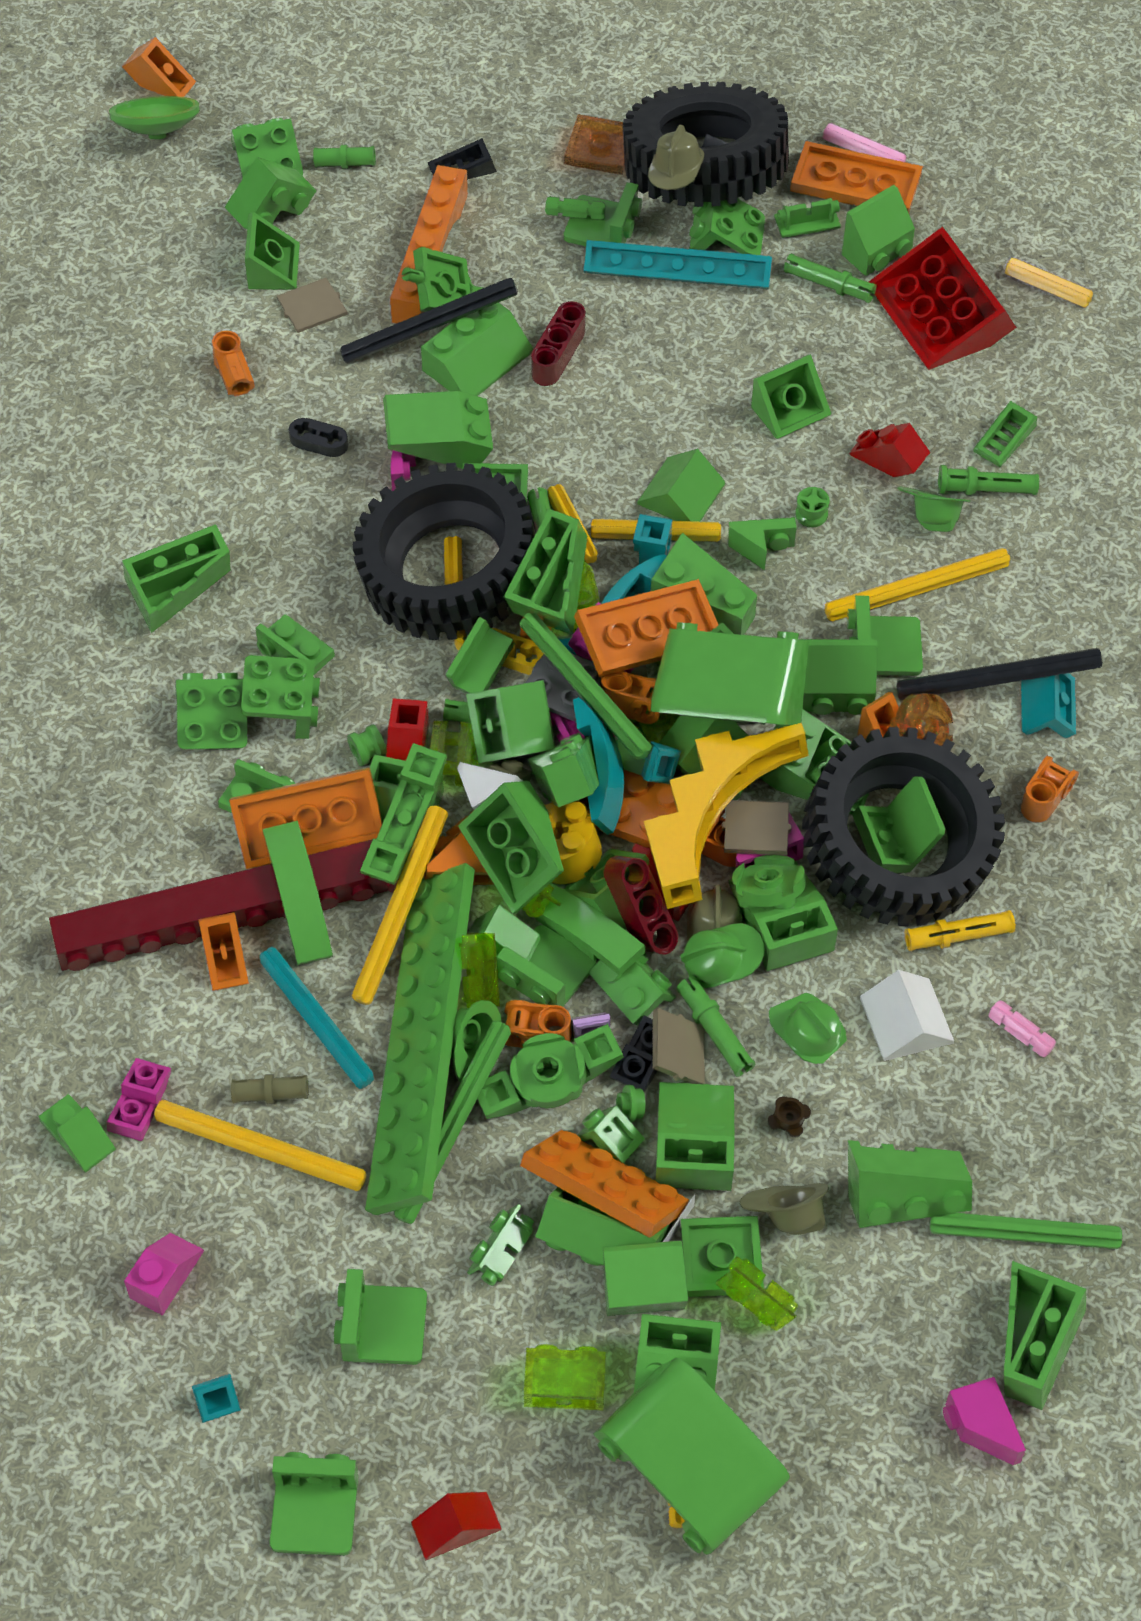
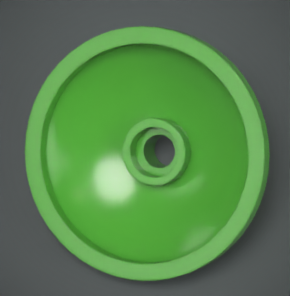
M147 97L114 105L109 109V115L115 124L133 133L148 135L149 139H163L167 137L166 133L179 130L193 120L199 113L200 106L197 100L187 97Z

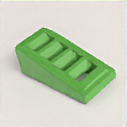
M1010 401L974 447L973 452L1001 467L1036 428L1037 416ZM1011 420L1012 422L1021 426V428L1017 429L1014 426L1010 425L1008 422ZM1002 428L1009 431L1015 436L1011 438L1010 436L1001 432ZM996 436L1008 443V445L1005 447L993 438ZM989 444L1002 453L998 456L985 447Z

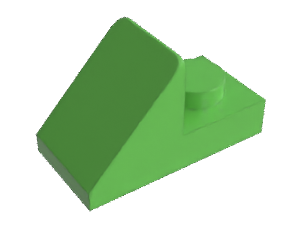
M795 517L729 522L728 546L765 570L767 549L771 548L779 551L795 546L797 529Z
M69 1094L38 1116L43 1126L85 1173L116 1150L88 1107L82 1109Z

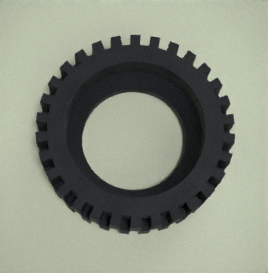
M700 82L699 87H693L692 83L684 84V89H678L676 86L668 87V93L659 90L654 92V99L646 96L641 99L642 104L635 103L632 106V111L628 110L626 119L623 120L626 177L630 179V183L639 185V192L642 194L648 192V196L652 199L662 196V202L670 204L673 200H677V205L686 206L688 202H694V207H703V202H711L712 207L721 206L720 201L727 200L729 205L737 203L738 197H742L746 201L753 198V192L761 195L766 192V187L773 188L776 186L777 180L781 181L784 177V172L788 170V114L785 112V107L782 104H778V100L775 97L768 98V93L764 91L756 94V88L749 86L742 90V84L733 83L731 87H726V82H717L716 86H709V82ZM679 125H683L685 131L693 134L695 138L706 137V134L712 137L735 139V141L722 145L699 147L705 153L704 160L696 178L685 187L676 190H665L654 186L648 178L649 168L656 154L659 138L666 133L676 131Z
M446 463V471L440 472L436 464L428 466L430 474L421 476L420 470L417 469L410 472L413 480L405 482L402 476L394 480L396 489L391 491L387 486L380 491L382 501L380 502L373 498L369 502L368 507L371 514L362 512L359 518L362 527L356 526L354 531L356 541H353V552L355 554L353 557L369 602H371L377 615L381 614L384 622L389 626L394 622L396 630L405 633L409 627L412 637L421 639L423 632L427 631L429 640H439L440 632H445L448 640L457 639V631L465 630L468 637L479 617L485 619L490 628L493 627L491 620L493 617L497 616L501 622L509 617L507 611L509 605L504 595L536 534L529 505H527L523 493L518 492L517 486L512 481L507 484L505 476L498 472L492 477L491 470L483 466L477 474L474 464L468 463L464 464L462 471H458L456 463ZM462 525L478 528L490 535L499 547L495 557L482 570L456 583L441 586H424L408 582L403 577V564L413 545L423 536L443 527Z
M889 727L883 737L880 729L872 730L866 739L861 734L853 738L849 746L845 743L839 748L835 757L832 756L812 789L804 808V812L807 813L802 820V829L807 830L804 835V848L812 847L807 855L810 866L817 863L821 864L815 874L820 883L827 878H830L832 881L827 891L833 897L842 891L847 896L842 905L851 910L855 902L862 905L863 908L859 915L869 919L872 913L876 911L880 913L878 923L888 925L894 916H898V926L908 927L914 917L917 926L927 925L932 916L935 921L944 919L950 911L954 913L963 906L965 901L968 902L993 869V865L1000 856L1001 849L999 847L1004 842L1005 832L1000 831L1005 824L1004 814H996L1002 806L1000 797L989 798L995 785L991 778L983 782L979 779L985 771L983 767L977 763L970 768L966 763L971 755L964 749L958 756L952 753L951 749L955 744L954 742L946 739L942 746L934 743L937 734L927 731L923 739L917 738L918 729L910 727L907 728L903 737L899 735L898 727ZM913 777H923L945 825L948 836L947 854L941 867L927 877H910L884 869L869 859L857 846L847 827L849 812L856 801L875 790L888 788L902 790Z

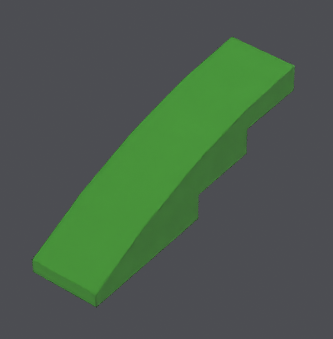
M552 883L523 907L542 925L570 941L593 961L597 958L600 959L619 976L645 953V945L588 903Z

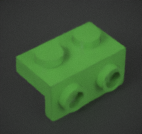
M646 953L620 976L599 960L590 970L589 974L634 1025H639L643 1016L648 1017L663 1000L672 1002L676 998L669 989L672 986L669 979L659 970L653 971L646 963L649 960Z

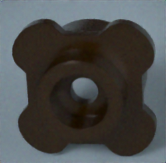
M785 1096L779 1097L775 1102L774 1114L768 1117V1125L773 1130L781 1129L788 1132L791 1137H799L803 1133L802 1125L805 1119L810 1117L811 1110L798 1099ZM790 1114L793 1118L787 1119L786 1115Z

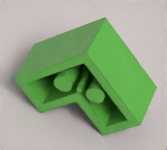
M256 157L225 208L244 229L248 227V215L252 211L273 224L281 210L297 215L302 214L316 193V189L296 169Z

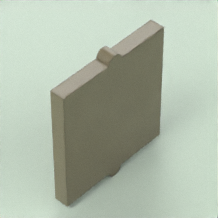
M327 278L277 295V300L284 310V317L290 319L297 333L348 315L340 300V293L334 291Z
M731 800L726 806V821L722 823V830L725 831L724 853L787 855L788 834L792 831L791 824H788L789 802Z
M660 1008L654 1009L652 1068L673 1076L675 1081L683 1080L691 1084H705L703 1026L685 1019L682 1014L675 1015Z

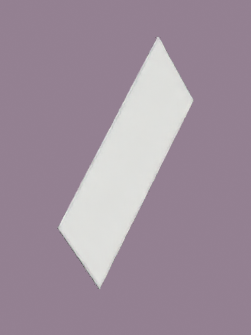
M695 1194L663 1242H670L680 1228L681 1219H686L694 1207Z

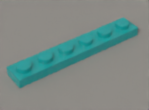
M587 240L584 273L769 289L772 256Z

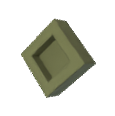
M509 758L501 759L489 767L491 770L516 775L521 780L529 782L533 774L532 771L523 768L524 765L521 762Z

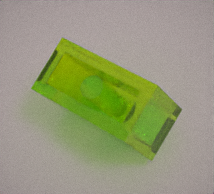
M550 1344L526 1348L524 1407L603 1411L606 1352L598 1351L590 1346H580L575 1348V1350H561Z

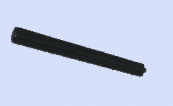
M512 278L504 279L343 345L340 348L341 356L345 363H352L514 297L518 294L517 286Z
M1092 648L897 681L896 688L899 699L907 700L1097 669L1102 667L1103 662L1100 649Z

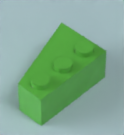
M580 733L571 735L561 740V744L556 746L555 749L528 759L543 797L547 798L548 801H552L557 807L590 796L599 786L592 735L583 738Z

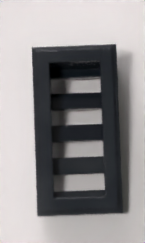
M483 138L427 162L433 176L437 165L452 167L451 165L457 164L458 169L467 170V180L497 172ZM467 161L470 162V163L467 164V165H464V164H463V162H467Z

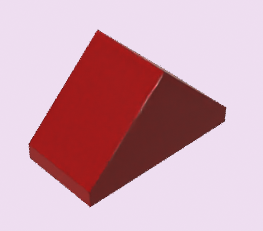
M487 1492L447 1493L411 1521L425 1561L502 1530Z

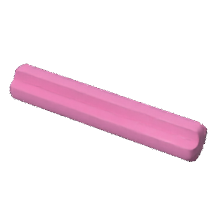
M829 123L824 129L823 139L842 148L906 162V155L833 123Z

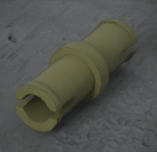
M265 1074L264 1078L232 1079L231 1082L233 1104L251 1101H266V1104H275V1100L308 1099L309 1096L307 1075L274 1078V1074Z

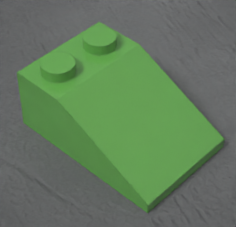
M461 391L385 395L383 398L387 443L390 450L443 464L456 463L457 467L463 469V463H483L493 450L486 398Z
M529 781L504 782L458 825L512 914L518 913L564 871L548 811Z

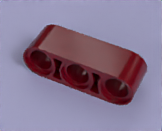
M574 301L561 304L531 354V375L535 383L542 386H550L555 384L561 377L585 335L586 311L582 304Z
M626 856L611 857L604 867V878L628 932L645 945L646 952L663 955L671 953L678 943L677 929L649 866L640 858ZM628 867L629 875L625 880V870ZM642 899L643 907L641 911H639V903ZM657 931V939L653 942V935Z

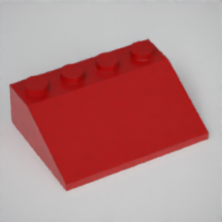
M943 226L869 281V283L876 284L874 295L928 370L989 348L1017 328L1006 310Z

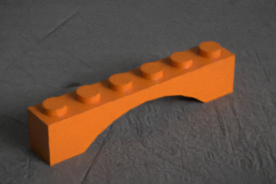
M440 165L436 167L390 297L392 323H399L424 313V311H420L417 284L404 281L402 279L404 276L402 271L405 267L415 269L413 251L420 247L439 252L443 251L448 234L453 224L460 219L468 196L467 170Z

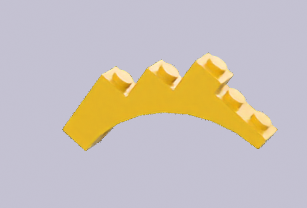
M802 723L784 726L733 741L729 731L695 739L702 771L670 780L677 812L644 821L667 909L703 900L699 880L701 854L710 829L721 811L731 800L762 775L783 764L809 756Z

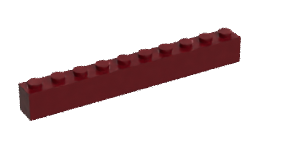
M373 839L308 855L322 910L332 909L338 903L350 900L365 901L374 894L386 891L394 893L398 880L393 885L360 873ZM268 864L49 917L61 970L80 971L87 968L90 964L101 961L117 962L126 955L137 952L153 953L162 946L174 943L181 945L190 944L197 938L202 937L198 919L235 912L237 926L240 928L244 926L259 927L266 924L268 920L280 917L286 918L273 866Z

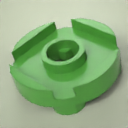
M784 855L754 858V865L745 868L743 863L733 872L734 894L738 898L740 907L747 909L772 906L778 909L791 908L796 903L795 898L801 895L806 886L804 867L801 864L800 867L796 866L793 858Z
M554 1033L536 1035L523 1043V1048L518 1052L517 1056L514 1055L510 1065L511 1079L516 1092L524 1099L528 1106L555 1108L575 1100L581 1095L587 1072L585 1060L580 1048L575 1043L573 1045L565 1040L564 1036ZM545 1064H551L553 1069H558V1072L550 1078H545V1076L538 1074V1072L544 1071Z

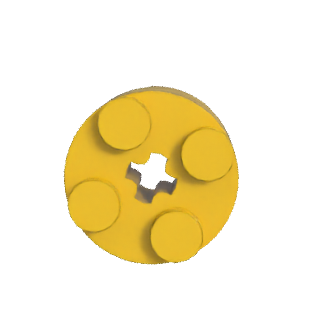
M572 802L561 807H557L553 803L546 804L545 807L549 814L564 869L551 883L570 884L577 882L585 877L584 873L592 866L595 869L601 859L602 846L595 825L591 821L590 813L581 802Z

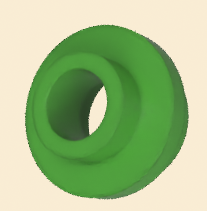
M625 1085L622 1092L617 1094L616 1106L631 1123L635 1119L643 1118L645 1113V1095L641 1088L635 1089L633 1085Z

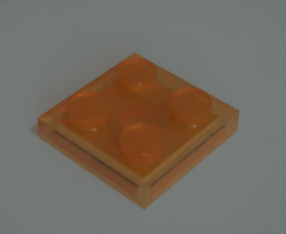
M578 114L564 154V165L623 175L625 169L623 122Z

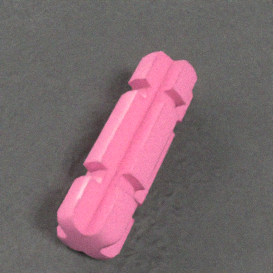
M999 1000L995 1003L989 1013L991 1020L998 1025L1003 1023L1005 1025L1004 1029L1026 1046L1030 1044L1034 1046L1032 1050L1041 1057H1046L1050 1054L1056 1043L1054 1038L1046 1032L1041 1034L1039 1032L1040 1028L1019 1012H1011L1012 1007L1004 1001Z

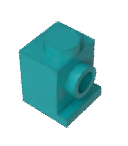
M639 515L633 538L634 551L639 552V564L655 556L669 554L672 537V519Z

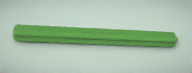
M526 613L520 621V627L636 760L646 759L652 751V745L536 613Z
M493 1021L443 1116L435 1180L511 1034L510 1027L500 1021ZM423 1203L395 1210L394 1215L398 1220L412 1224Z

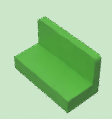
M479 617L446 672V677L450 684L466 694L488 690L515 645L514 640L490 628L487 621Z

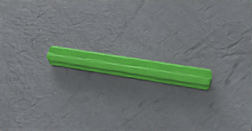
M965 1213L930 1217L931 1233L941 1235L1119 1249L1123 1237L1119 1226Z

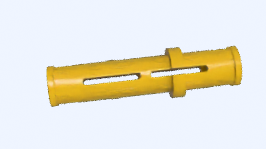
M1006 910L1005 912L946 922L945 919L936 920L933 925L905 929L904 937L909 951L933 946H940L943 949L950 947V944L955 942L980 939L1003 933L1015 932L1016 924L1012 911ZM987 924H990V925H991V926H989V927L978 928V929H973V930H966V929H965V928L976 927V926L987 925ZM948 931H954V932H955V933H951V934H944V935H940V936L929 937V935H932V934H938V933H943V932H948Z

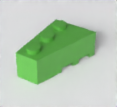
M548 509L504 595L513 613L523 617L526 613H536L547 626L573 635L574 615L577 611L588 537L579 519Z
M216 524L122 560L125 582L151 633L231 571L230 551Z
M682 533L651 579V591L699 579L718 625L723 622L733 634L744 635L755 618L757 594Z
M848 1140V1197L859 1228L972 1210V1179L960 1151L915 1147L914 1151L895 1150L893 1144L882 1143L880 1148L861 1146L859 1141Z
M1012 1261L1004 1363V1393L1007 1397L1042 1410L1086 1312V1288Z

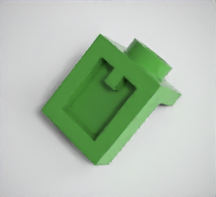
M616 1105L603 1111L599 1108L593 1110L582 1121L585 1127L578 1134L583 1142L592 1139L600 1149L608 1151L614 1159L622 1163L645 1140L642 1134Z

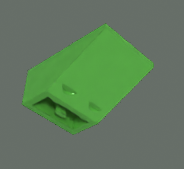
M802 709L801 723L805 731L809 756L783 764L759 778L778 791L808 800L828 761L832 756L835 757L839 748L845 743L849 746L851 741ZM776 724L774 730L790 725ZM869 793L855 802L849 814L852 815L858 806L865 805Z
M794 860V864L800 867L798 863ZM806 874L805 889L801 895L795 898L796 903L791 908L778 909L772 906L747 909L740 907L746 925L756 929L764 941V957L762 962L766 971L835 950L838 928L825 899ZM729 879V886L733 892L734 897L738 900V898L734 894L732 879Z
M659 1082L655 1181L660 1184L670 1185L673 1188L731 1191L734 1173L735 1141L734 1086Z
M642 1314L634 1392L658 1367L674 1358L682 1359L688 1363L715 1391L721 1322Z

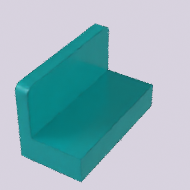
M1066 673L1021 681V721L1024 734L1030 735L1049 727L1063 738L1076 735L1075 677Z

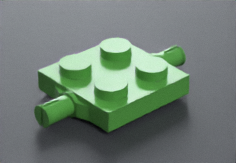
M420 247L413 251L415 269L405 267L402 271V275H404L402 279L404 281L417 284L420 311L424 312L484 288L471 283L465 258L425 247Z

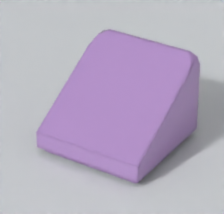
M603 1012L571 1018L573 1041L575 1038L606 1024L610 1027V1015Z

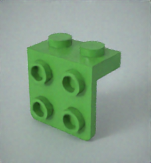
M282 118L267 120L264 124L253 125L249 123L232 129L231 142L233 150H236L242 179L256 157L296 169L303 176V168L291 118L284 120Z
M627 182L619 202L586 195L579 196L577 199L589 200L588 203L590 204L593 201L604 202L606 206L605 217L603 220H593L591 216H587V219L570 217L564 231V240L568 243L586 246L587 240L626 243L627 238L632 236L634 219L639 217L642 208V198H638L639 185Z
M738 198L737 203L730 205L727 200L720 201L721 206L712 207L711 202H703V207H693L694 219L689 232L691 237L689 249L706 250L718 240L741 254L761 255L765 216L757 208Z
M856 595L854 609H848L847 629H852L853 637H849V640H877V675H920L923 670L920 620L917 617L870 616L869 596Z
M256 655L247 656L244 663L241 713L251 717L296 720L295 739H309L310 726L317 727L318 706H312V698H319L320 678L313 677L314 660Z
M183 673V679L175 681L178 746L181 749L245 747L247 745V716L241 713L243 679H238V673H217V679H203V673Z
M913 777L888 807L858 806L852 813L869 858L879 866L894 873L911 872L945 834L944 824L923 777Z
M539 925L534 931L540 935L541 939L530 961L505 946L497 955V978L529 997L537 1004L564 1007L590 975L589 972L596 965V960L590 959L574 944L544 925Z
M347 1269L346 1283H339L337 1303L338 1307H343L342 1320H335L334 1344H340L343 1361L419 1364L423 1357L427 1292L423 1288L365 1285L362 1269Z
M288 1452L284 1457L274 1456L272 1473L276 1486L270 1534L271 1549L277 1553L348 1555L352 1551L359 1477L356 1460H349L348 1456L342 1454H328L325 1458H309L305 1453Z

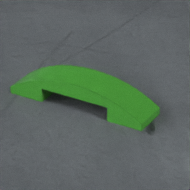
M413 743L400 773L401 781L379 834L371 843L360 873L395 885L405 866L425 814L432 804L446 762V754Z
M298 821L262 829L285 912L297 965L333 957L316 883Z
M608 1024L574 1039L575 1044L583 1054L587 1072L584 1084L608 1070L624 1057ZM545 1064L544 1071L538 1072V1074L545 1076V1078H550L558 1072V1069H553L551 1064ZM506 1070L488 1077L477 1098L486 1119L510 1115L531 1107L516 1092L511 1075H508Z

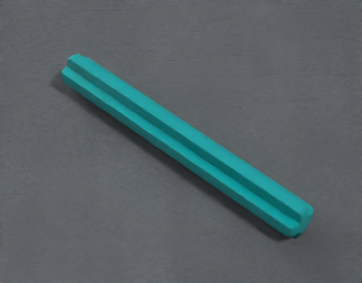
M269 947L266 951H263L259 956L262 966L355 1086L363 1089L374 1081V1074L279 951L274 947Z

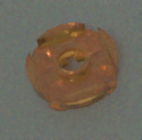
M911 694L903 700L897 710L896 717L892 718L890 722V727L899 728V735L902 737L907 728L910 727L918 729L917 738L923 739L925 734L922 731V723L925 722V734L927 731L937 734L935 744L942 746L946 739L953 741V735H948V724L953 723L952 713L947 703L935 694Z

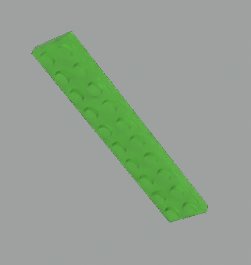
M467 863L449 868L442 874H434L432 878L426 880L424 877L407 915L365 1210L373 1215H380L432 1201L475 869Z

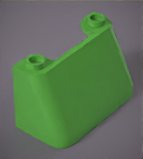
M677 622L676 629L669 628L652 694L651 712L781 725L801 723L809 641L798 640L799 633L778 631L777 638L706 632L697 631L698 624Z
M674 1358L658 1367L593 1433L600 1441L597 1444L599 1449L608 1459L613 1462L617 1459L623 1462L630 1461L685 1520L682 1523L683 1530L685 1531L682 1537L687 1545L697 1553L711 1554L790 1479L787 1469L706 1381L688 1363L679 1358Z

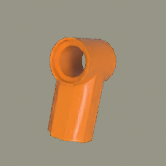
M233 331L218 332L212 339L214 365L219 369L227 393L235 397L247 394L254 388V380L241 349L240 337Z

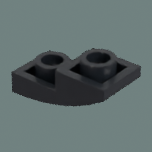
M645 1015L640 1021L629 1045H625L622 1051L624 1057L615 1064L610 1074L611 1079L624 1085H633L635 1089L641 1088L643 1092L646 1091L658 1071L652 1068L653 1019Z

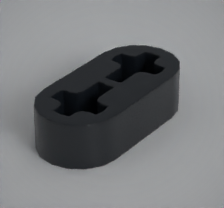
M298 418L289 425L290 442L299 449L328 457L341 456L348 450L347 432L339 426L310 418ZM304 430L309 431V433H304L303 436L298 435L302 434ZM334 439H339V441H335L333 444H328V442H332Z

